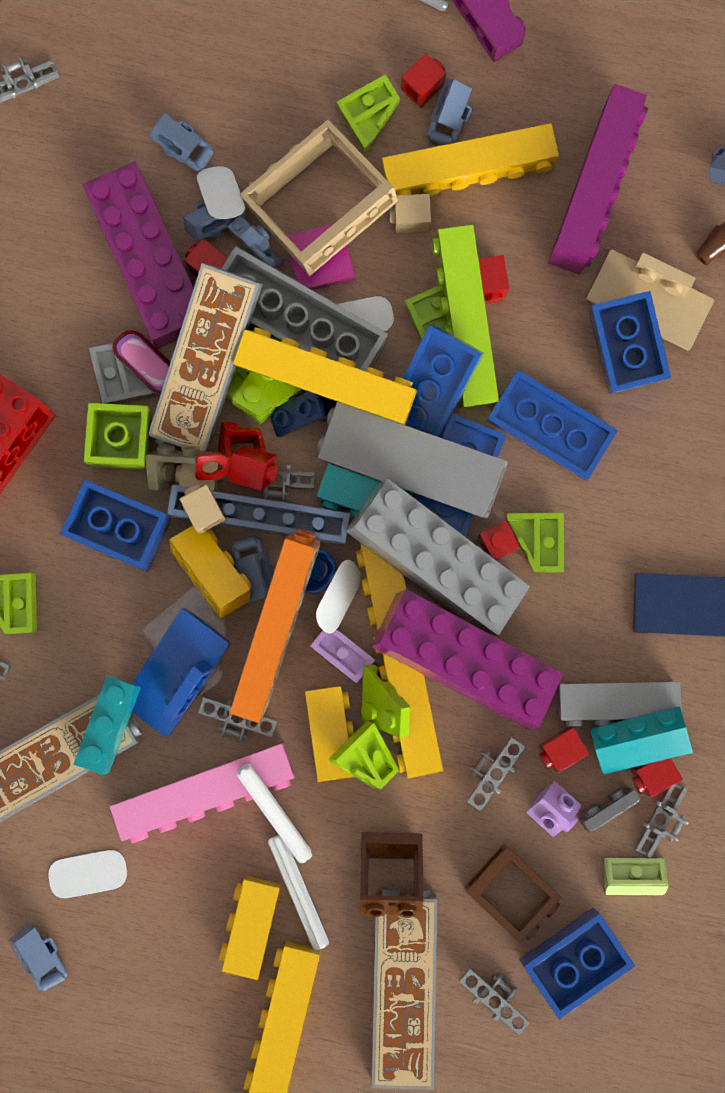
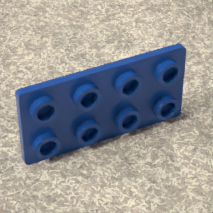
M181 609L133 682V684L141 686L132 712L164 737H168L230 646V641L188 609Z

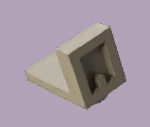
M174 445L157 446V451L145 455L148 489L160 490L175 484L176 471L174 463L196 464L198 454L211 452L200 451L199 447L196 446L184 447L181 450L175 449Z

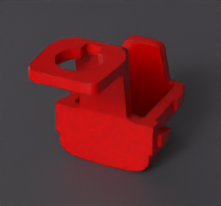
M222 422L218 453L197 455L195 478L197 480H219L227 476L230 472L232 453H234L231 450V445L234 443H253L254 449L266 452L260 428L238 427V424L235 422ZM208 461H216L223 465V468H218L210 473L202 469L203 465Z

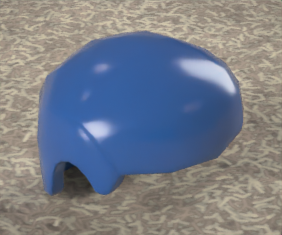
M322 549L318 550L305 593L319 594L326 591L337 571L333 556Z

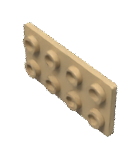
M610 250L586 298L587 302L596 305L651 291L661 337L685 350L692 348L714 303L713 298L692 288L696 280L695 277L644 252L638 261H635L615 250Z

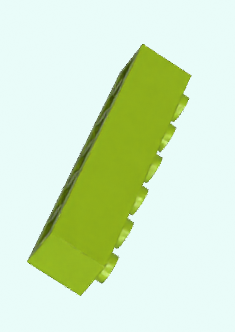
M466 225L438 229L435 238L431 239L433 256H438L440 268H436L437 285L443 287L444 297L440 298V308L442 315H447L448 326L444 327V331L484 352L459 400L460 408L497 403L499 398L474 226Z

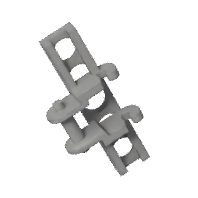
M18 56L19 61L8 66L2 63L4 69H1V72L6 74L3 75L4 81L0 82V103L11 98H17L22 93L34 88L37 89L43 84L60 78L53 61H48L30 69L29 65H24L27 64L26 59L22 60L21 56ZM22 67L25 74L12 79L9 72ZM46 69H52L54 71L47 75H43ZM34 74H38L41 77L35 79ZM20 80L28 82L27 86L23 89L17 86ZM8 87L10 91L4 92L5 88Z
M287 464V472L278 471L277 473L282 477V482L278 485L269 484L264 488V491H261V495L264 496L265 500L268 497H282V501L285 502V498L289 497V492H286V488L314 490L315 472L291 471V464ZM291 476L297 478L296 483H290ZM303 476L310 477L311 483L301 484L300 479ZM268 487L282 488V491H268Z
M203 697L198 713L225 722L224 727L220 726L219 731H222L221 737L228 734L238 737V741L241 743L243 738H247V735L244 734L246 729L273 737L278 721L262 716L260 722L255 727L251 726L253 722L251 720H248L246 724L247 719L243 718L242 722L235 723L232 720L233 714H230L233 699L229 698L227 704ZM205 703L215 706L213 713L204 710ZM220 707L225 708L223 716L218 715ZM263 721L271 723V731L262 730L260 728ZM229 723L242 727L241 732L228 728Z
M510 737L499 755L494 759L490 757L491 753L489 751L486 754L481 751L482 759L475 768L470 767L474 771L472 775L476 777L478 774L481 776V779L467 802L479 811H482L494 792L500 794L501 791L498 789V786L508 771L512 773L516 771L512 766L525 746ZM511 744H516L519 747L514 755L508 753V748ZM503 756L509 757L510 761L508 764L501 760ZM489 760L493 764L486 775H483L480 771ZM495 768L500 769L502 772V776L498 780H493L490 776L491 771ZM484 784L491 788L488 793L482 789ZM478 793L484 795L480 805L475 804L473 801Z
M675 784L666 789L660 801H655V804L658 806L648 824L643 823L642 826L646 828L637 842L635 850L651 858L662 837L665 838L668 835L669 841L673 842L675 839L679 842L680 839L676 836L682 825H688V822L684 820L685 816L681 815V817H678L676 810L687 789ZM674 787H677L680 791L676 799L670 797ZM667 800L672 802V808L665 805ZM659 813L664 814L666 818L662 825H658L655 822V816ZM671 817H673L677 822L672 832L669 833L665 828ZM651 831L657 834L655 838L649 837ZM646 840H649L651 842L650 849L643 851L641 849Z
M469 967L467 972L460 977L459 982L475 995L473 1002L475 1004L479 1001L484 1003L495 1013L492 1016L494 1021L500 1018L520 1036L531 1022L509 1001L512 997H516L517 987H509L502 980L503 974L501 973L497 976L494 975L492 977L493 981L490 984ZM472 975L477 979L475 986H471L466 981L468 976ZM497 985L507 993L504 997L494 990ZM492 996L499 997V1006H490L489 999ZM509 1008L512 1014L506 1017L504 1013ZM515 1017H519L524 1021L522 1027L518 1028L512 1022Z

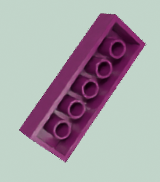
M613 84L551 252L549 264L581 274L585 266L590 267L593 258L596 257L601 243L599 240L608 224L611 215L609 212L618 196L619 184L626 173L629 165V156L639 136L637 133L648 111V107L644 106L646 94Z
M136 161L82 185L156 348L159 349L178 340L193 293V286Z
M407 589L396 593L371 645L372 648L525 729L540 727L563 676V673Z

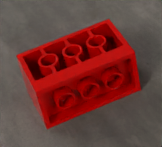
M1 374L0 494L56 417L40 400Z

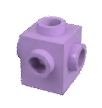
M554 780L536 796L526 813L554 837L562 830L568 832L578 821L576 814L581 804Z

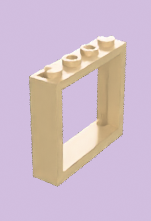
M326 120L317 129L314 128L308 137L299 144L294 145L288 154L278 162L271 164L262 176L256 181L249 183L250 186L240 193L246 207L309 276L398 202L394 187L329 120ZM333 145L375 190L303 251H300L260 206Z

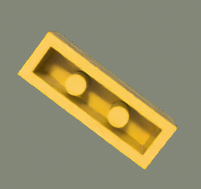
M191 526L169 539L170 552L219 619L224 618L250 601V589L252 588L250 581L245 574L241 573L239 575L233 567L235 563L231 555L226 550L222 552L217 545L218 540L211 529L199 534L194 526Z
M341 686L305 691L318 782L354 777L329 761V758L354 734L352 721L346 722L345 710L350 709L348 691L342 692Z
M247 875L243 883H237L233 900L238 901L236 913L230 912L226 931L231 932L229 944L223 943L219 956V961L224 962L222 972L258 980L281 887L280 883Z

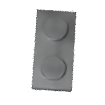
M620 787L608 795L610 800L602 805L595 803L583 811L585 816L579 819L580 823L589 833L593 832L639 802L641 799L636 791L629 787L627 789Z

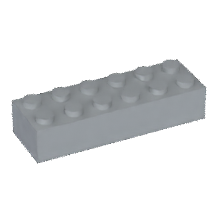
M236 246L222 267L224 270L263 283L249 329L252 331L254 327L272 333L270 338L281 342L282 337L300 343L299 349L308 352L311 347L320 349L328 353L326 358L336 362L339 357L356 362L354 368L365 372L367 367L372 368L387 344L388 334Z
M389 479L378 483L345 531L463 620L492 636L500 634L530 588L523 580Z

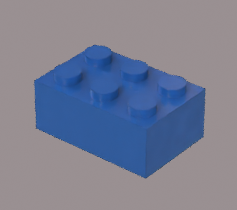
M651 291L592 305L588 309L609 394L671 378Z
M84 479L60 535L148 572L171 518L163 512Z
M594 907L519 959L559 1020L635 967L614 933Z

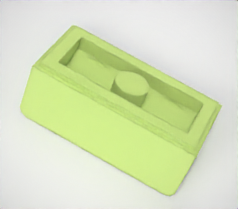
M604 858V889L606 895H664L669 885L665 858Z

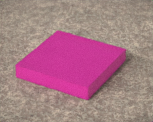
M332 225L290 234L287 237L300 251H303ZM347 245L311 276L290 255L296 281L311 290L355 280Z

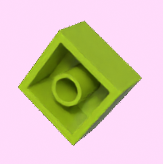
M88 403L84 462L91 468L147 471L145 455L151 451V436L148 433L153 420V412L150 408L138 405Z

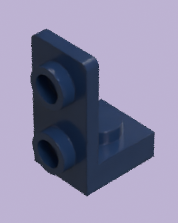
M308 391L277 406L270 415L276 436L283 437L315 421H327L329 411L332 407L336 406L337 401Z

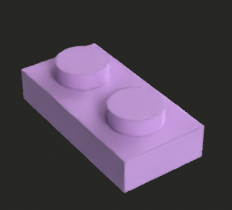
M337 629L333 633H326L322 630L310 645V647L355 683L363 676V667L372 665L375 659Z

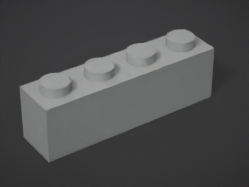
M680 682L559 684L556 689L557 720L565 721V726H583V720H595V726H603L613 723V720H627L679 706L682 712Z

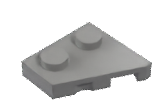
M113 343L89 348L102 404H118L158 395L152 392L116 357L112 349Z

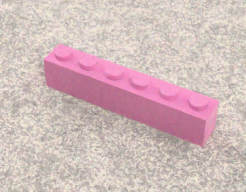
M284 742L110 806L121 842L130 839L131 844L149 838L147 832L159 828L160 833L169 831L177 827L176 821L187 818L189 823L206 817L204 811L216 807L217 812L229 809L234 806V800L242 797L245 798L246 802L253 800L237 777V770L247 763L251 764L267 788L273 786L274 791L290 786V780L295 778V773Z

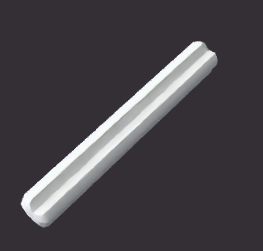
M244 764L237 770V777L299 863L306 862L312 857L310 847L251 764Z
M279 834L273 836L268 840V845L312 949L320 950L329 944L328 937L291 851Z

